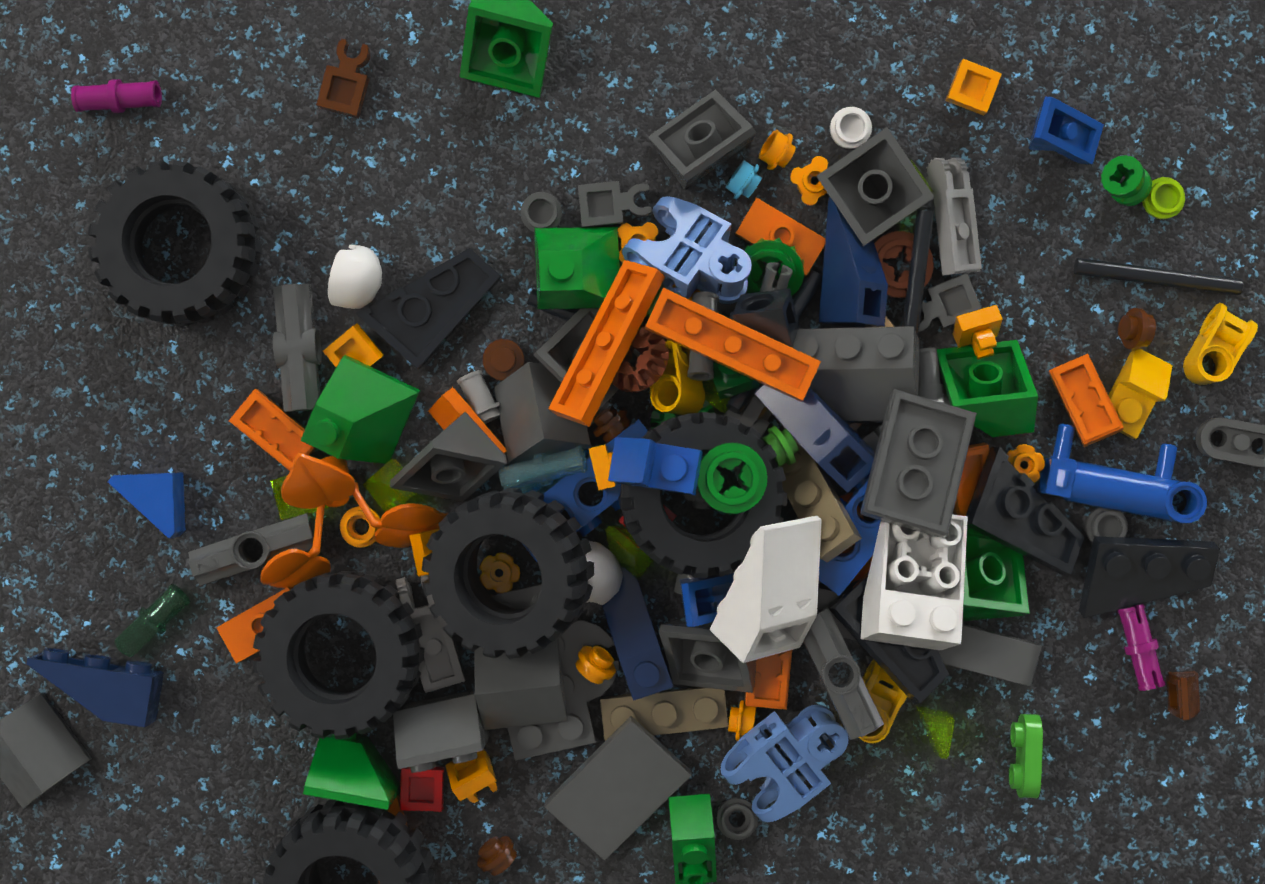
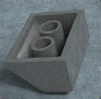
M914 326L798 329L791 347L821 361L810 388L846 423H883L890 392L893 389L918 396L919 339Z

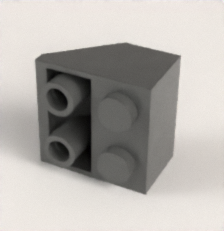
M475 689L404 704L393 714L398 769L410 767L412 773L435 768V761L452 758L454 764L478 758L477 752L483 751L490 736L489 731L484 730L475 698Z

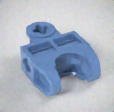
M670 196L660 198L653 207L652 212L655 219L663 227L667 228L665 232L671 237L664 241H652L649 239L643 241L632 238L622 250L625 260L656 268L665 276L659 289L661 291L664 287L687 299L691 297L696 289L701 292H712L719 295V303L723 304L738 302L740 296L747 292V278L750 275L752 266L751 259L744 250L728 243L731 223L696 204ZM736 258H737V259H738V261H737V266H734V265H735V260H736ZM720 284H722L721 292L719 291Z
M823 705L806 707L787 724L774 711L744 734L729 750L721 763V774L733 785L743 783L748 779L752 781L756 778L766 777L765 782L759 787L761 791L752 802V811L763 822L777 821L801 808L831 784L821 769L844 753L848 745V734L843 726L836 722L833 713ZM810 717H812V719L817 724L815 727H813V725L808 720ZM765 729H768L772 734L770 737L764 732ZM827 739L831 741L834 748L831 749L826 743ZM806 779L812 785V788L809 789L804 783ZM775 801V803H774L772 806H770L769 808L765 809V807H766L768 804H770L771 802Z

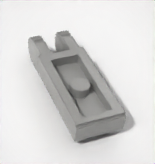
M958 157L945 160V158H934V160L928 163L926 173L928 174L927 185L934 191L933 195L935 197L934 216L937 224L942 276L980 272L982 266L973 188L971 189L967 163H965L964 159L962 160Z
M429 575L421 576V584L429 579ZM405 577L396 579L401 603H409L414 611L410 615L414 625L420 623L423 636L419 638V647L424 648V661L419 664L418 670L421 672L420 678L425 693L466 681V675L454 637L451 638L443 630V627L447 624L441 615L434 618L429 609L430 606L435 604L432 595L427 596L428 605L415 608L410 583Z

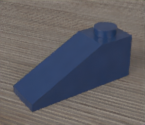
M633 564L621 567L623 578L619 591L602 607L634 701L673 687V682Z

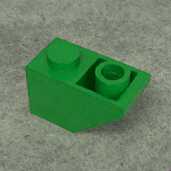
M710 794L669 797L675 884L717 882L715 835Z

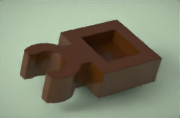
M341 39L336 49L340 60L339 68L330 65L326 66L316 106L320 109L359 119L370 80L367 75L360 74L359 70L367 65L371 52L368 45L362 44L359 56L349 58L347 57L349 43L346 39Z

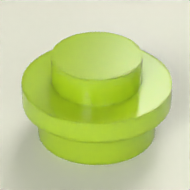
M1169 177L1157 178L1152 181L1150 194L1142 203L1146 212L1152 217L1169 219L1182 210L1185 203V192L1176 180Z

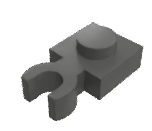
M619 181L578 185L582 227L622 225V212H630L636 217L649 216L652 214L651 207L640 208L634 203L636 195L649 193V185L636 184L628 192L620 193Z
M967 273L928 289L932 301L927 303L922 301L921 310L924 313V320L919 324L918 332L928 328L932 319L939 317L944 328L954 324L957 316L982 309Z

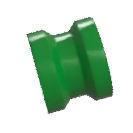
M1118 156L1110 160L1101 174V182L1104 189L1120 205L1135 206L1143 202L1149 196L1152 189V179L1149 173L1136 158L1131 156ZM1123 175H1125V179L1123 180L1122 184L1118 183L1122 179Z

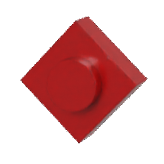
M410 767L402 768L400 810L442 812L445 767H435L412 773Z

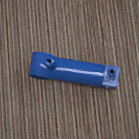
M1060 424L1058 426L1053 456L1044 458L1045 467L1041 471L1038 493L1063 497L1065 501L1178 523H1192L1204 514L1207 507V498L1204 491L1192 482L1172 479L1178 449L1175 445L1164 443L1160 445L1154 476L1069 459L1075 427L1068 424ZM1182 491L1186 496V506L1178 513L1174 510L1172 500L1177 492Z

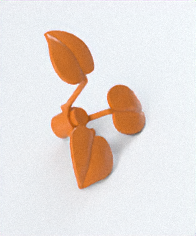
M299 452L291 471L282 484L281 496L283 501L290 506L303 509L317 507L313 545L308 553L300 549H288L275 555L264 566L260 575L261 583L277 588L290 587L292 589L301 582L329 573L331 571L330 561L325 557L318 556L321 547L325 505L329 507L342 506L349 501L351 495L355 498L370 525L378 528L375 532L376 542L388 547H410L409 535L439 529V523L448 513H441L427 505L407 503L387 510L379 519L374 516L359 491L358 483L349 474L348 464L345 459H338L334 456L317 459Z

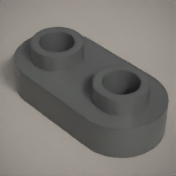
M1211 418L1204 421L1197 429L1196 445L1204 456L1253 467H1265V425L1228 418ZM1214 431H1218L1221 435V442L1218 446H1214L1211 442V435ZM1255 439H1259L1262 444V449L1257 454L1251 448L1252 442Z

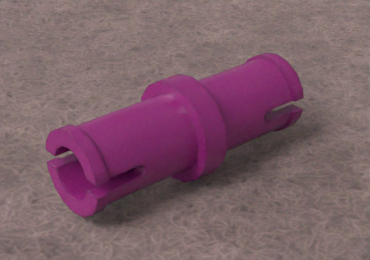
M112 79L108 81V84L74 85L71 89V100L76 112L111 109L113 113H123L126 108L160 107L162 104V92L157 80L123 83L120 79Z
M1144 603L1117 610L1127 641V645L1124 646L1125 654L1131 656L1139 691L1156 689V686L1163 687L1166 685L1155 650L1159 648L1157 639H1152Z

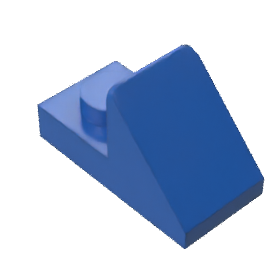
M1045 97L1039 109L1028 148L1031 150L1055 151L1079 164H1093L1104 124L1053 97Z
M616 437L608 481L696 495L703 452L697 449L660 444L651 439Z

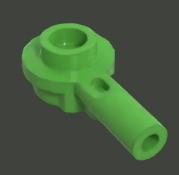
M776 426L769 428V434L761 439L766 445H771L777 454L775 460L778 467L785 463L789 466L795 463L794 453L799 451L793 436L787 429L780 431Z

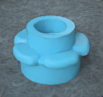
M743 160L733 173L725 188L734 194V199H738L741 195L749 198L762 180V177L756 174L759 170L758 164L752 166Z

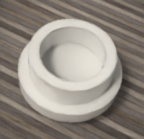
M846 107L839 110L830 123L832 139L837 145L845 149H856L869 139L872 132V123L869 116L857 107Z

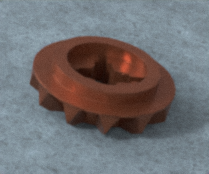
M905 231L891 232L882 236L874 243L888 283L887 295L890 297H906L909 271H903L900 277L897 278V281H894V268L888 266V263L883 262V260L896 259L899 253L902 252V248H905L903 253L905 255L904 262L910 264L913 233ZM930 248L924 287L928 284L934 267Z
M644 326L638 330L612 381L615 387L625 392H638L649 388L663 375L668 364L669 350L666 341L661 336L644 329ZM634 349L642 354L637 357V370L628 362L632 359Z

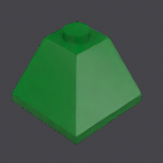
M471 0L468 7L460 78L540 98L553 22L531 0Z
M618 227L534 228L538 309L600 308L620 269Z
M1018 340L997 342V346L992 347L994 355L982 359H977L972 345L960 348L937 349L939 370L950 405L977 413L974 422L975 427L991 437L1034 432L1038 394Z
M344 355L315 403L300 441L338 459L389 464L421 390Z
M967 527L962 621L1030 614L1023 555Z
M355 733L350 738L336 740L334 734H329L324 739L319 738L304 785L303 794L388 810L399 794L401 784L368 736Z

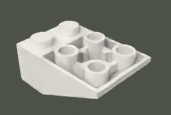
M952 514L948 535L945 538L885 521L880 522L863 596L860 639L934 650H944L961 644L968 516Z
M818 516L761 526L753 534L750 540L751 546L742 564L735 570L733 575L734 581L726 597L719 603L717 615L709 629L742 663L800 648L817 616L822 521Z

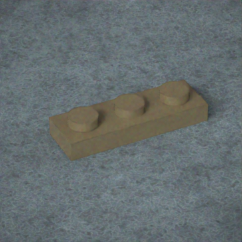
M794 439L799 451L794 453L796 462L790 466L787 463L780 466L783 467L786 480L782 481L783 490L787 493V498L799 519L818 516L822 519L820 559L828 563L862 538L824 469Z
M704 687L670 689L634 701L631 694L600 697L605 741L630 716L652 735L728 727L725 691L722 689Z

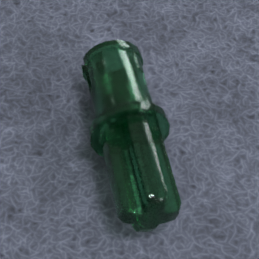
M171 584L148 608H141L139 610L140 616L115 639L114 643L118 650L128 657L134 656L157 633L163 634L166 631L165 625L185 606L190 604L189 597L178 586Z

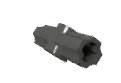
M287 284L273 287L277 331L273 334V353L276 366L281 372L284 412L313 410L315 403L321 395L318 365H321L322 362L320 334L314 324L311 285Z
M308 512L189 551V566L192 575L197 580L199 586L241 572L265 566L275 555L288 549L309 551L313 545L315 521ZM251 538L257 539L263 546V554L259 560L252 559L247 553L246 546Z
M826 607L817 611V616L803 642L817 669L819 680L825 686L850 740L863 737L876 731L884 723L861 677L860 668L853 660L829 608ZM838 662L846 663L850 671L849 677L841 684H832L828 676L831 666Z

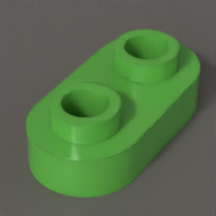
M1020 714L1018 722H1012L1010 730L1011 745L1016 747V764H1010L1009 785L1011 789H1016L1019 798H1038L1042 778V721L1038 714Z

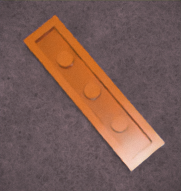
M624 260L548 408L555 415L590 427L665 279V276L658 269Z
M664 287L644 328L800 402L804 400L821 361Z

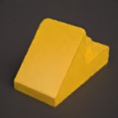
M1140 348L1131 350L1108 395L1124 427L1120 433L1132 439H1137L1155 403L1166 400L1173 366Z

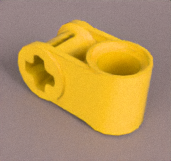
M1223 303L1216 304L1205 318L1198 337L1185 357L1183 369L1186 377L1192 383L1198 385L1212 384L1227 379L1233 373L1244 350L1253 340L1258 329V323L1252 320L1245 322L1228 312L1227 306ZM1205 355L1210 356L1215 363V370L1212 375L1206 373L1203 368L1202 361Z
M667 340L669 360L663 375L656 383L650 386L652 405L657 410L665 413L678 415L698 413L705 401V391L702 381L692 380L687 377L690 350Z
M873 659L862 679L884 725L872 733L858 737L867 743H877L885 739L899 709L907 698L905 693ZM883 680L893 685V688H889L879 683V681Z

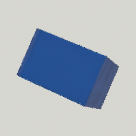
M183 472L113 475L107 481L169 539L180 537L186 531Z
M734 572L722 577L712 575L707 578L692 577L680 579L687 627H695L714 621L717 615V607L726 597L734 581Z

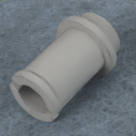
M477 370L459 378L457 383L460 385L469 406L487 424L499 418L498 407H500V403L494 402L482 376V371Z

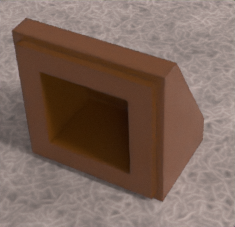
M1168 672V675H1166L1168 712L1182 720H1190L1200 712L1198 672Z

